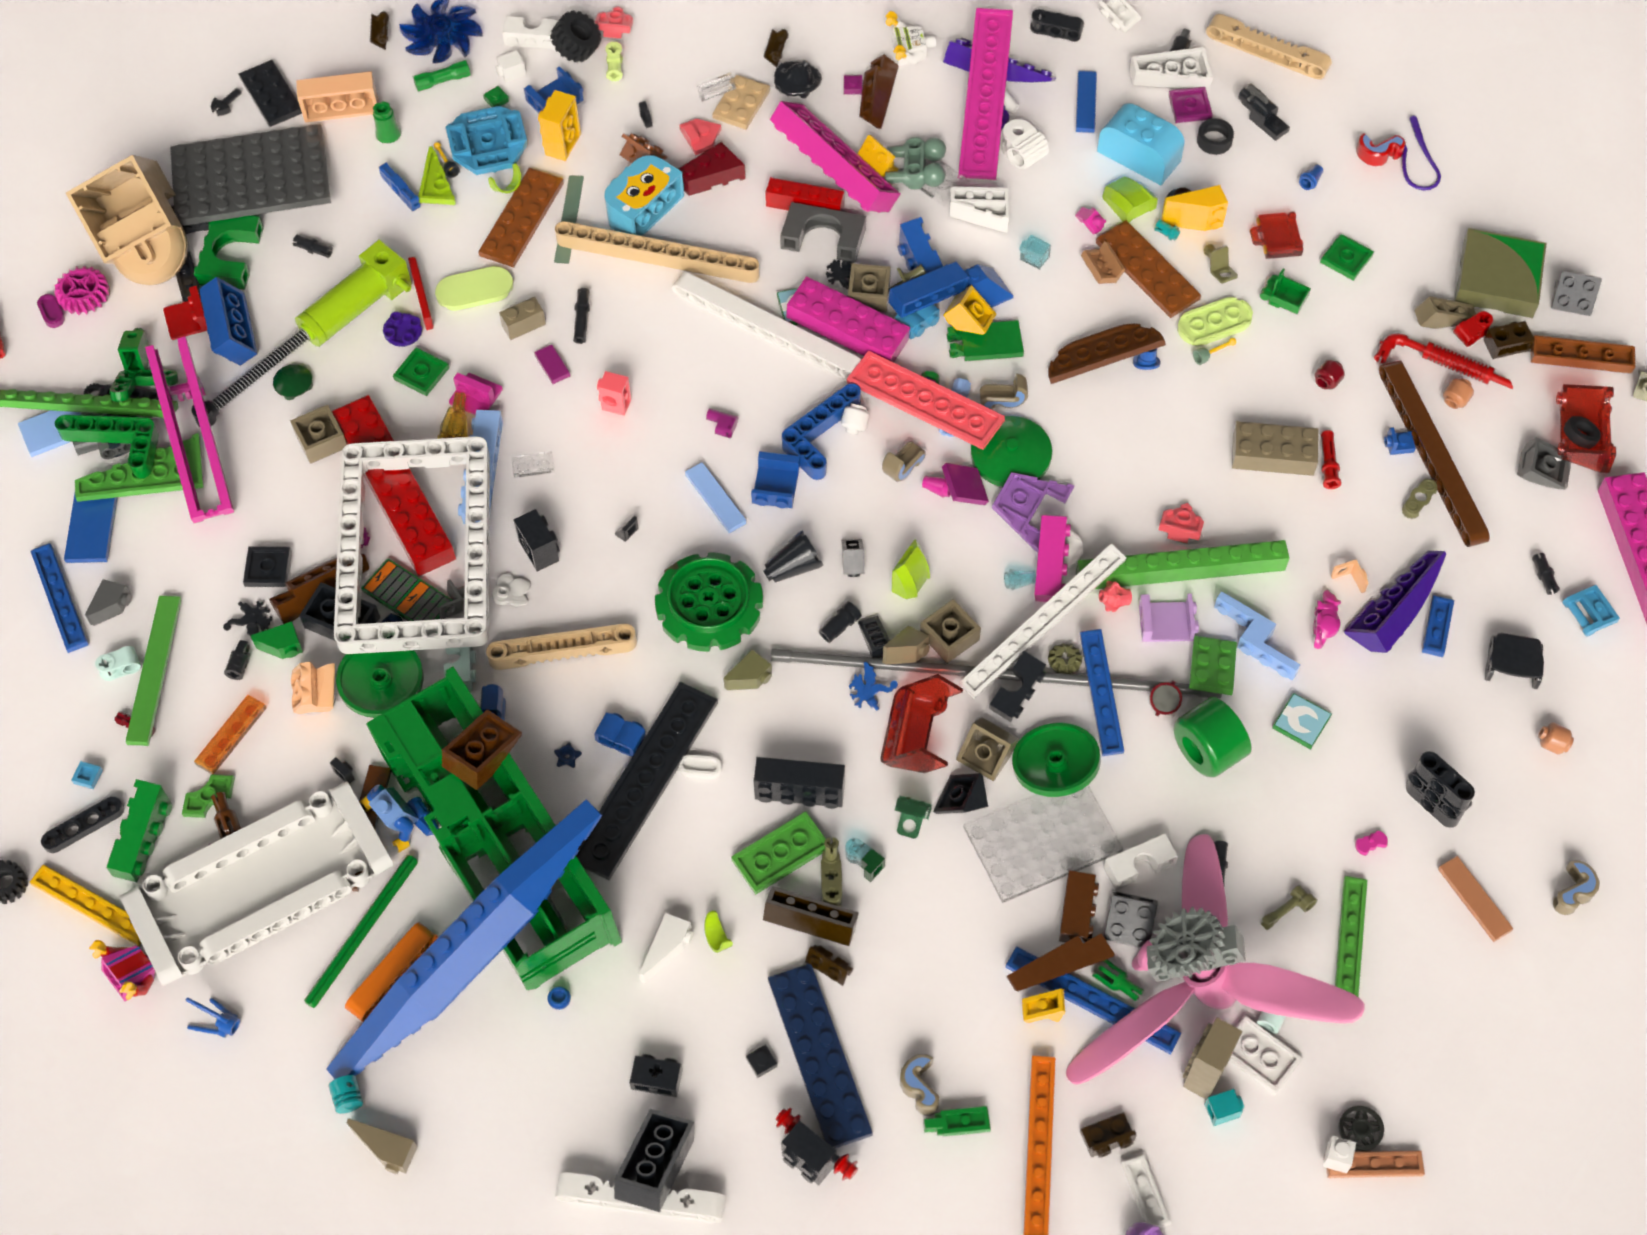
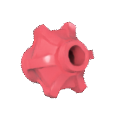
M1107 581L1106 588L1099 592V601L1105 604L1106 611L1116 612L1118 608L1130 605L1132 593L1130 589L1121 587L1117 581Z

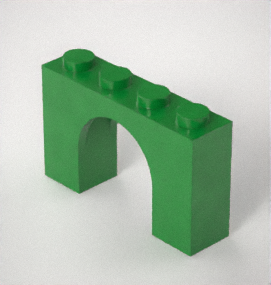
M244 216L209 222V231L204 237V247L199 253V263L194 268V276L197 277L200 286H204L215 277H218L239 290L246 289L250 276L246 263L221 260L217 258V254L221 248L233 242L259 244L264 229L260 217Z

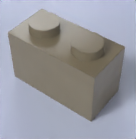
M535 297L499 312L502 327L510 340L546 325L544 311Z

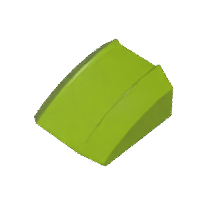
M1125 176L1106 185L1102 195L1104 201L1122 222L1125 220L1131 222L1133 219L1156 209L1158 198L1148 188Z
M916 539L913 540L892 571V592L904 599L917 597V593L926 580L930 579V570L925 554Z

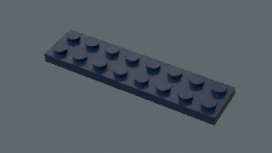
M806 964L767 977L823 1139L836 1149L873 1136L812 965Z

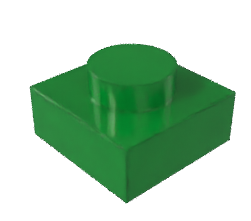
M499 86L483 94L484 100L491 107H501L510 102L509 96Z

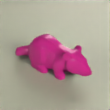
M1329 590L1324 591L1323 603L1318 600L1314 614L1317 615L1313 624V634L1316 635L1314 641L1315 649H1321L1328 638L1338 633L1341 625L1337 614L1338 605L1341 604V601L1337 600L1335 595Z

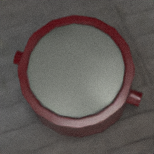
M1175 681L1159 683L1151 689L1148 697L1149 704L1156 711V716L1172 714L1180 708L1182 693L1175 686Z

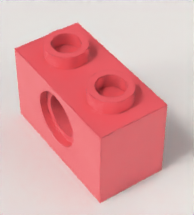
M605 371L603 378H600L597 383L602 410L625 416L631 402L629 378Z

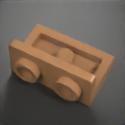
M1104 242L1100 249L1084 250L1081 254L1098 284L1117 283L1125 271L1124 266L1108 242Z

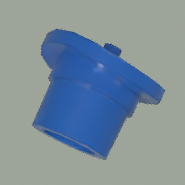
M1157 348L1136 355L1133 358V365L1141 370L1156 369L1161 364L1160 359L1157 357Z

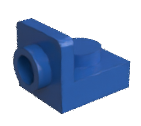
M1392 427L1389 428L1387 435L1384 436L1385 447H1388L1390 455L1415 452L1416 447L1411 431L1395 433V429Z

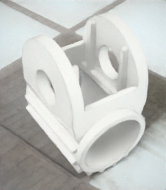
M1015 119L1005 124L1003 128L1005 139L1002 143V152L1017 168L1026 169L1049 153L1045 136L1029 122ZM1015 129H1021L1024 133L1022 135L1014 134L1013 131Z

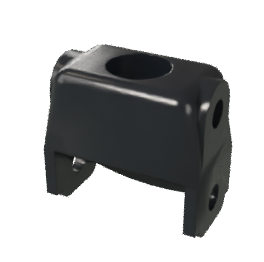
M1498 633L1496 636L1492 635L1488 649L1485 680L1490 681L1494 671H1498L1511 676L1533 678L1532 688L1538 689L1542 682L1544 671L1543 644L1537 638L1507 633Z

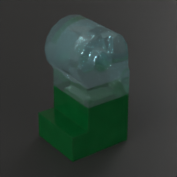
M853 838L845 844L846 859L863 868L864 877L868 881L872 882L885 868V858L863 841Z

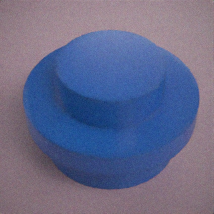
M555 987L549 992L547 1000L553 1009L562 1010L569 1005L571 996L566 988Z

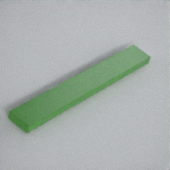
M159 596L125 740L127 745L149 746L182 601L179 596Z

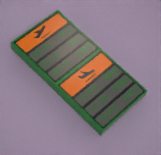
M389 558L361 587L362 592L407 621L440 619L439 607L453 601Z

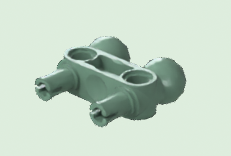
M913 137L908 139L903 146H887V149L895 158L905 159L903 171L886 172V180L889 183H903L909 189L917 190L925 184L937 187L944 182L946 173L943 166L938 163L926 165V159L936 162L945 156L946 146L941 139L933 137L925 142L919 137Z

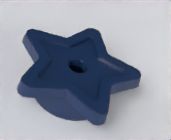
M570 742L560 749L554 750L555 755L558 757L557 767L568 765L571 768H575V760L582 755V752L575 750Z

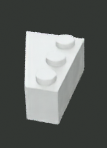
M951 187L950 217L1007 233L1009 188Z

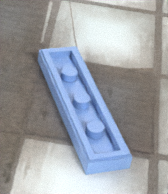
M703 462L685 471V476L728 533L746 524V519Z

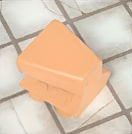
M311 662L298 664L292 670L293 713L329 712L334 708L335 663L316 669Z

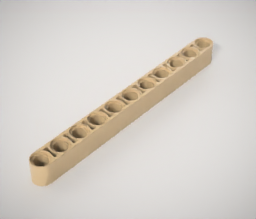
M565 221L559 222L555 226L556 241L559 246L747 283H754L760 277L759 262L753 257Z

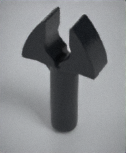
M236 88L223 100L214 98L211 103L212 113L216 111L217 116L230 113L231 109L228 105L241 94V91Z

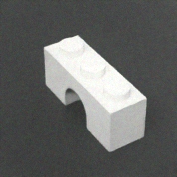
M506 16L502 32L504 44L509 46L555 49L556 47L551 43L550 35L552 34V28L559 20L542 19L539 27L528 29L526 28L524 17Z
M1166 834L1160 836L1153 835L1142 844L1135 843L1121 853H1111L1106 857L1103 868L1115 890H1118L1136 882L1138 872L1134 866L1135 863L1146 862L1157 873L1174 866L1178 855Z

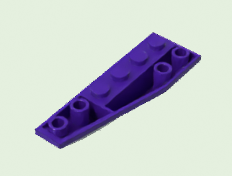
M956 38V40L949 41L943 63L969 72L972 52L971 41L965 38ZM1009 57L1006 81L1052 82L1055 81L1056 77L1052 76V72L1042 69L1040 71L1034 69V65L1022 64L1017 59Z

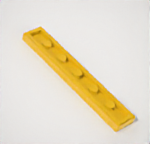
M44 864L30 880L29 883L70 908L137 946L142 944L127 912Z

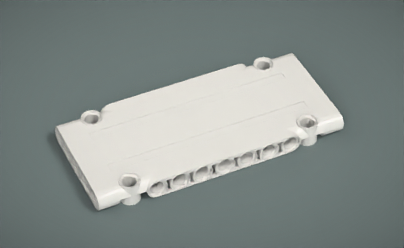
M345 781L330 789L327 793L323 791L314 792L307 803L303 800L293 802L167 866L163 870V876L150 875L145 878L141 887H136L119 897L160 982L164 986L186 974L200 972L207 963L210 965L217 964L350 894L353 887L366 886L370 878L392 868L394 865L352 788ZM363 871L360 875H355V873ZM190 958H195L192 962L187 963Z

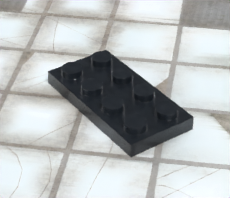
M273 60L238 73L240 80L269 128L302 114L299 102Z

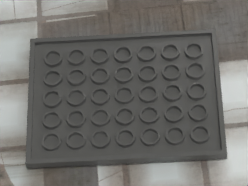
M321 124L170 146L172 186L175 196H173L174 213L182 226L331 203Z

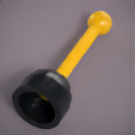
M435 142L434 148L439 151L445 162L443 166L445 175L448 178L456 177L460 172L458 165L454 161H448L441 149V144Z

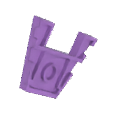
M1011 472L994 501L992 509L1038 552L1040 530L1029 525L1032 517L1046 494L1066 503L1075 486L1072 484H1058L1057 481L1049 480V482L1037 480V477Z

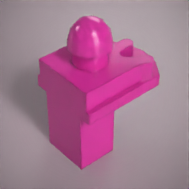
M1082 207L1075 215L1092 234L1099 233L1106 223V220L1094 208L1090 210Z

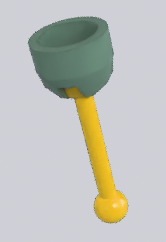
M1230 338L1228 342L1211 350L1199 348L1193 351V358L1198 365H1202L1209 360L1210 354L1229 345L1233 346L1237 341L1235 338Z

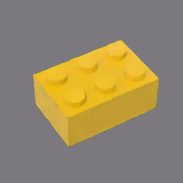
M554 90L551 97H548L546 106L538 115L540 134H542L543 139L542 146L544 147L545 155L566 161L581 135L576 96Z

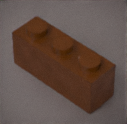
M1069 870L1059 942L1066 943L1076 936H1079L1083 943L1088 938L1092 939L1094 925H1090V917L1094 918L1096 912V904L1092 902L1093 896L1097 897L1099 883H1095V874Z

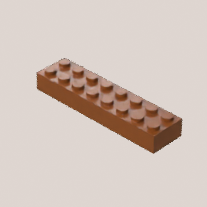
M1533 336L1535 340L1531 347V363L1632 374L1636 367L1635 346Z

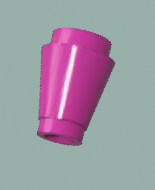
M924 477L922 482L923 488L942 498L951 496L945 478Z

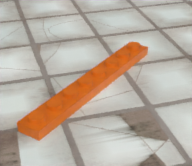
M1032 1055L1023 1235H1049L1056 1057Z

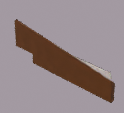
M885 54L871 62V69L864 72L859 117L877 129H881L883 126L899 68L898 64Z
M1102 933L1085 943L1081 941L1079 936H1076L1006 977L1015 991H1021L1114 957L1115 954Z

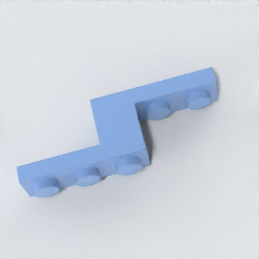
M1221 591L1214 608L1221 614L1236 620L1239 625L1247 627L1240 637L1237 648L1241 649L1244 654L1251 655L1259 660L1262 665L1276 670L1282 677L1293 681L1298 673L1300 664L1266 644L1274 633L1276 623Z

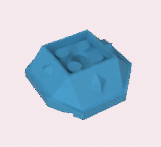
M500 106L462 113L452 123L445 126L453 160L475 175L490 172L496 173L500 170L512 168V164L518 162L528 145L520 111H512Z

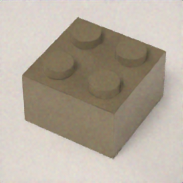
M852 263L848 297L876 311L887 312L891 267Z
M328 405L290 420L294 433L310 464L342 451L347 445L344 435Z
M952 599L924 619L920 624V631L929 635V645L948 664L980 640L981 627Z

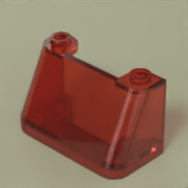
M1563 384L1561 392H1557L1556 404H1559L1560 443H1558L1557 454L1561 455L1562 460L1599 473H1610L1616 457V446H1614V443H1611L1610 414L1612 406L1609 403L1611 397L1614 396V387ZM1572 416H1581L1594 423L1601 433L1600 441L1596 446L1586 449L1574 444L1564 433V425Z

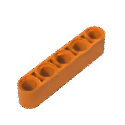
M420 922L416 923L350 996L345 1004V1009L364 1022L395 982L438 939V936Z

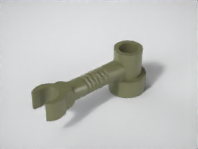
M1298 885L1290 893L1292 898L1274 912L1264 916L1261 919L1263 921L1261 925L1266 930H1269L1281 917L1296 906H1299L1304 912H1308L1315 906L1318 900Z

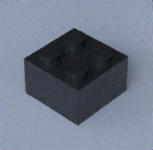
M534 509L513 519L518 541L537 572L559 561L558 553L560 549L556 543L558 539L554 531H549L547 528L548 522L543 514L539 515L538 511Z

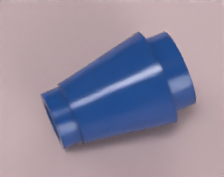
M1315 165L1301 174L1299 184L1303 189L1311 190L1317 186L1324 172L1322 166Z

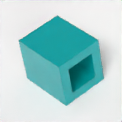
M1234 1089L1208 1097L1204 1104L1213 1126L1240 1118L1244 1109L1243 1100L1240 1095H1236Z

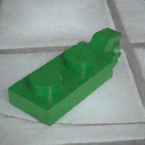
M987 1106L942 1110L934 1115L935 1118L924 1119L923 1122L924 1133L937 1132V1136L943 1137L990 1132L991 1130Z

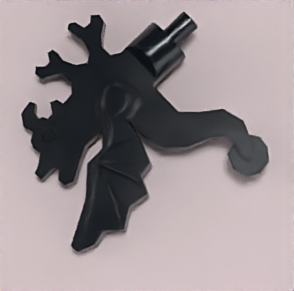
M834 259L833 263L827 266V270L830 268L833 271L831 274L826 272L827 278L833 277L828 282H831L833 285L838 280L842 287L849 289L848 278L850 277L853 262L843 260L841 268L840 260L835 261Z
M240 601L238 605L245 615L241 619L232 618L223 625V629L229 631L232 624L238 626L247 625V634L251 637V635L259 633V627L256 623L260 625L261 631H265L264 629H269L268 626L273 618L270 616L267 619V616H263L265 612L270 613L267 607L262 610L260 609L264 605L263 602L259 603L257 601V607L252 608L249 604H243Z

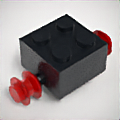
M792 1108L780 1111L775 1119L777 1121L776 1127L784 1126V1134H788L781 1142L782 1156L784 1157L782 1160L792 1169L794 1167L798 1168L802 1172L801 1176L811 1184L815 1182L818 1186L833 1168L834 1174L838 1172L843 1174V1181L847 1178L851 1180L859 1169L856 1167L857 1160L851 1163L849 1161V1154L842 1155L841 1157L837 1156V1150L800 1121L799 1114L796 1116L791 1114Z

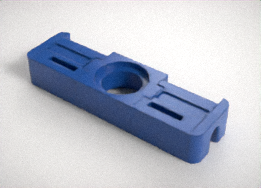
M387 162L378 167L382 179L412 212L421 207L418 196L409 189L408 185L390 168Z

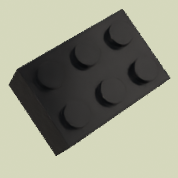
M321 582L299 617L305 629L335 641L336 588ZM361 599L360 618H358V624L377 623L381 618L377 606Z

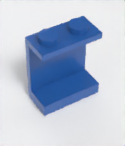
M559 66L556 68L558 79L538 91L531 85H528L524 88L526 102L539 113L546 106V101L549 96L551 97L554 90L576 96V102L579 104L584 101L583 87L579 82H575L571 75Z
M759 451L756 482L754 489L751 491L752 504L776 506L782 509L793 508L800 469V456Z

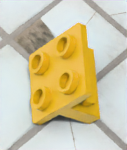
M868 135L857 154L883 178L886 176V172L899 171L893 162L895 156L872 135Z

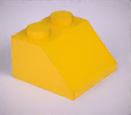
M972 285L956 295L943 314L946 321L956 330L981 335L986 333L997 315Z

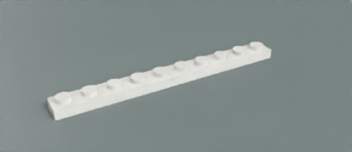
M1111 543L959 682V685L975 699L1016 662L1023 651H1028L1124 563L1126 557Z

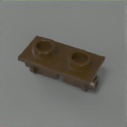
M382 11L378 16L371 14L370 42L386 50L389 15L387 12Z
M774 29L771 30L763 55L776 68L778 67L779 60L782 58L786 39L789 37L786 29H782L779 32H776Z
M815 944L813 947L810 946L805 963L811 964L814 969L843 986L847 975L850 976L854 969L851 967V963L838 956L835 960H832L831 958L834 954L822 947V945L817 946Z

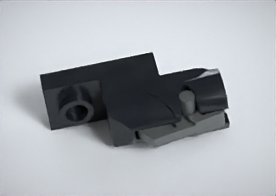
M1251 83L1240 91L1239 100L1251 111L1249 119L1275 141L1289 132L1290 126L1277 116L1278 106L1270 101L1261 90Z

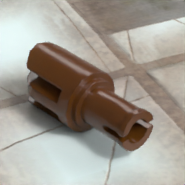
M225 792L216 793L217 797L213 794L211 799L217 812L214 816V821L220 839L240 830L241 826L235 810L229 808Z

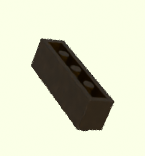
M772 886L765 903L763 920L850 946L859 912Z

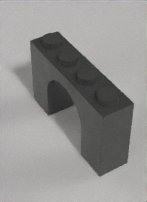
M791 202L780 235V249L799 252L804 236L810 230L829 228L836 231L840 236L837 244V259L856 263L866 230V216Z

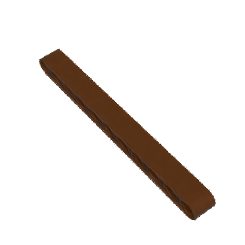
M1399 360L1380 365L1379 374L1407 431H1411L1415 447L1431 479L1437 483V491L1465 546L1472 547L1489 542L1488 528L1403 362Z

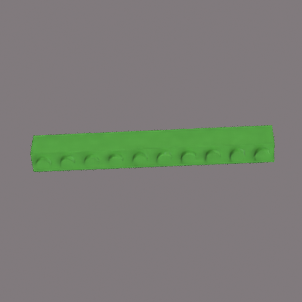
M1285 540L1125 556L1126 561L1095 589L1106 588L1107 581H1117L1121 587L1285 571L1290 557ZM1094 559L1078 560L1076 575Z

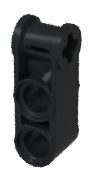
M1042 9L1032 12L1033 22L1030 24V30L1033 33L1072 42L1080 40L1084 28L1083 19Z

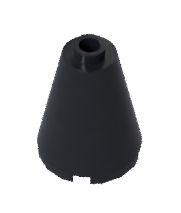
M802 530L764 564L766 569L763 572L769 581L773 579L776 583L818 569L823 566L821 560L819 561L816 550Z

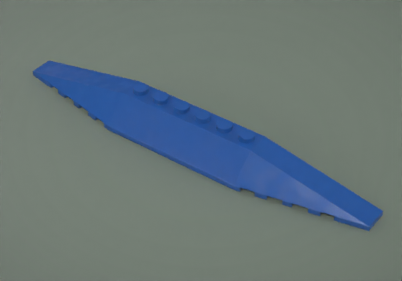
M587 799L495 878L395 982L326 1068L334 1079L346 1075H358L371 1062H376L383 1057V1054L389 1049L397 1047L402 1043L403 1039L410 1034L418 1032L430 1020L436 1019L535 917L542 901L547 899L552 892L551 888L556 880L562 877L565 867L571 859H574L579 851V846L583 840L588 838L602 817V814Z

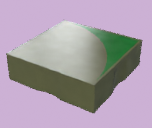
M1468 228L1462 246L1460 259L1461 273L1457 281L1454 301L1472 304L1476 308L1495 309L1507 314L1533 318L1540 301L1547 243Z

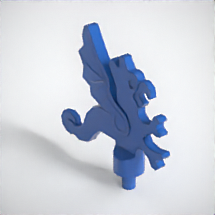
M864 662V679L866 684L863 683L861 674H859V677L855 674L849 688L855 687L854 690H857L858 693L856 695L850 694L852 700L860 698L854 704L855 706L861 708L862 702L866 701L871 708L874 707L878 711L880 708L874 695L879 691L892 692L893 689L898 687V683L894 680L890 683V687H886L883 684H875V677L877 675L874 673V668L869 666L867 662Z

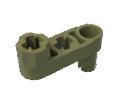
M829 837L824 842L825 850L822 853L820 867L821 897L823 902L841 907L842 871L840 854L838 852L839 841L833 837L832 843H830ZM829 876H834V880H829Z

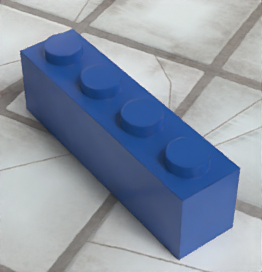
M953 262L937 270L930 271L925 275L913 278L906 283L894 286L890 289L888 303L903 318L959 294L968 287L969 276L957 262Z

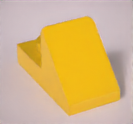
M1057 989L1023 998V1021L1031 1023L1049 1018L1059 1022L1065 1013L1064 990Z

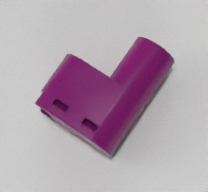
M709 408L706 420L717 423L715 434L728 438L732 437L739 417Z

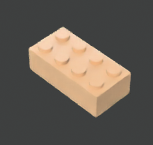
M372 71L296 80L297 98L305 122L373 115V106L379 103Z

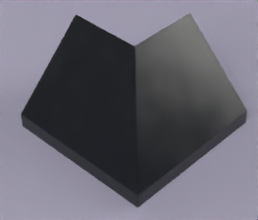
M981 773L950 775L933 812L935 814L966 813L988 807L983 775Z

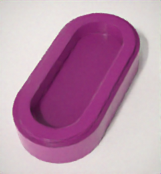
M52 294L42 295L37 301V306L45 324L50 328L61 326L65 321V317L56 297Z

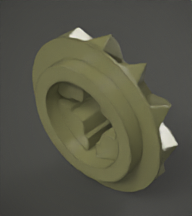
M1063 642L1060 645H1055L1049 651L1048 662L1055 672L1072 674L1081 667L1082 656L1080 650L1075 648L1073 644L1068 645ZM1064 652L1067 654V657H1070L1067 664L1061 658Z

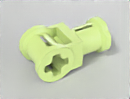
M610 42L605 48L607 53L606 61L608 63L606 78L610 81H619L623 76L621 71L623 57L620 54L622 46L618 42Z

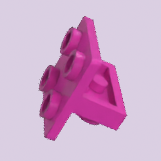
M457 372L453 378L456 391L449 399V404L476 416V410H489L503 389L502 386L472 373H467L465 376Z

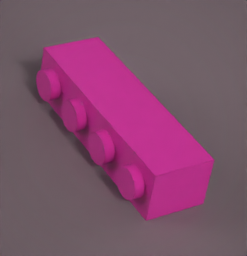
M1042 515L1035 601L1048 602L1066 585L1062 583L1063 576H1067L1068 564L1064 563L1065 556H1069V544H1066V536L1070 537L1071 524H1067V517Z

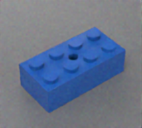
M215 277L199 289L210 347L215 354H219L241 366L258 354L245 293Z

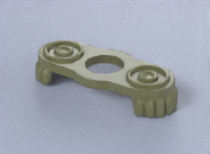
M1432 479L1423 480L1417 488L1412 490L1409 499L1402 507V514L1410 519L1418 517L1422 508L1430 503L1433 494L1437 493V483ZM1419 492L1424 493L1427 499L1419 501L1415 498V494Z

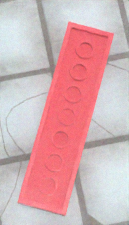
M871 351L866 353L847 378V384H856L862 391L984 450L1005 421L1004 415Z

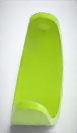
M516 163L512 164V181L505 189L501 190L492 177L488 178L489 185L493 191L512 193L519 187L521 172Z
M715 910L710 911L705 918V936L710 948L715 953H719L732 947L733 943L731 939L727 938Z

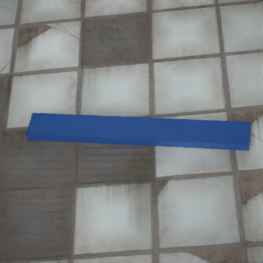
M1016 946L1005 968L1014 972L1038 957ZM1069 973L1038 984L1049 991L1063 989L1064 999L1113 1025L1135 1009ZM1165 1024L1145 1042L1171 1055L1182 1033Z

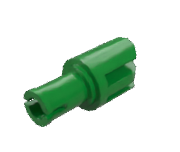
M1104 960L1105 964L1120 973L1116 976L1101 965L1097 967L1098 970L1114 981L1113 984L1095 972L1092 977L1112 991L1120 990L1137 1002L1140 997L1132 991L1134 990L1139 995H1142L1144 989L1130 981L1127 972L1110 960Z

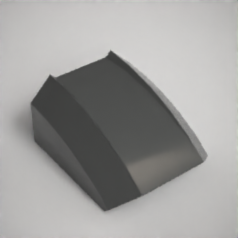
M1537 437L1527 443L1520 453L1521 458L1517 475L1538 485L1555 489H1567L1571 469L1570 454Z

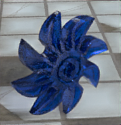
M436 0L430 6L431 15H428L417 3L412 8V18L415 25L399 24L401 34L409 41L414 42L405 48L406 51L413 55L424 56L431 54L434 48L437 47L432 60L433 64L446 61L451 56V45H454L466 57L471 49L468 36L483 37L479 24L469 19L470 16L476 13V9L466 5L452 6L448 13H445L449 0Z

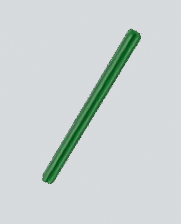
M407 855L304 999L308 1006L315 1008L418 864L415 857Z

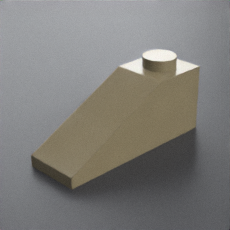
M1431 296L1414 310L1420 326L1432 329L1458 326L1461 322L1476 315L1472 304Z
M350 1118L347 1119L346 1123L349 1128L385 1166L386 1171L393 1174H398L399 1172L407 1173L417 1150L414 1140Z

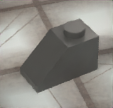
M102 579L85 613L90 625L95 626L124 612L125 607L131 602V594L127 586Z

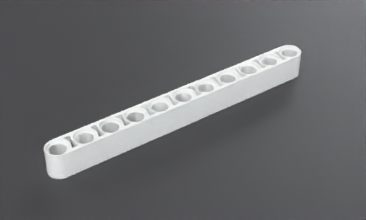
M683 272L672 286V291L680 298L846 381L861 361L859 357L688 272Z

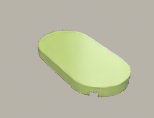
M492 266L451 275L442 279L436 286L435 295L437 302L442 307H447L448 310L452 311L462 310L505 299L513 289V280L511 274L506 269Z
M1235 297L1223 298L1185 312L1178 323V334L1185 342L1191 345H1206L1246 330L1251 324L1253 311L1251 306L1242 299L1240 301L1236 300Z

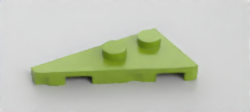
M429 146L418 196L419 203L456 205L455 197L440 165L436 151L433 149V146Z

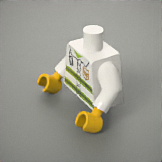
M894 11L887 13L886 24L888 26L893 24V52L896 54L898 66L908 63L915 65L920 60L925 59L927 48L936 47L935 36L925 37L922 27H913L897 19L898 16Z

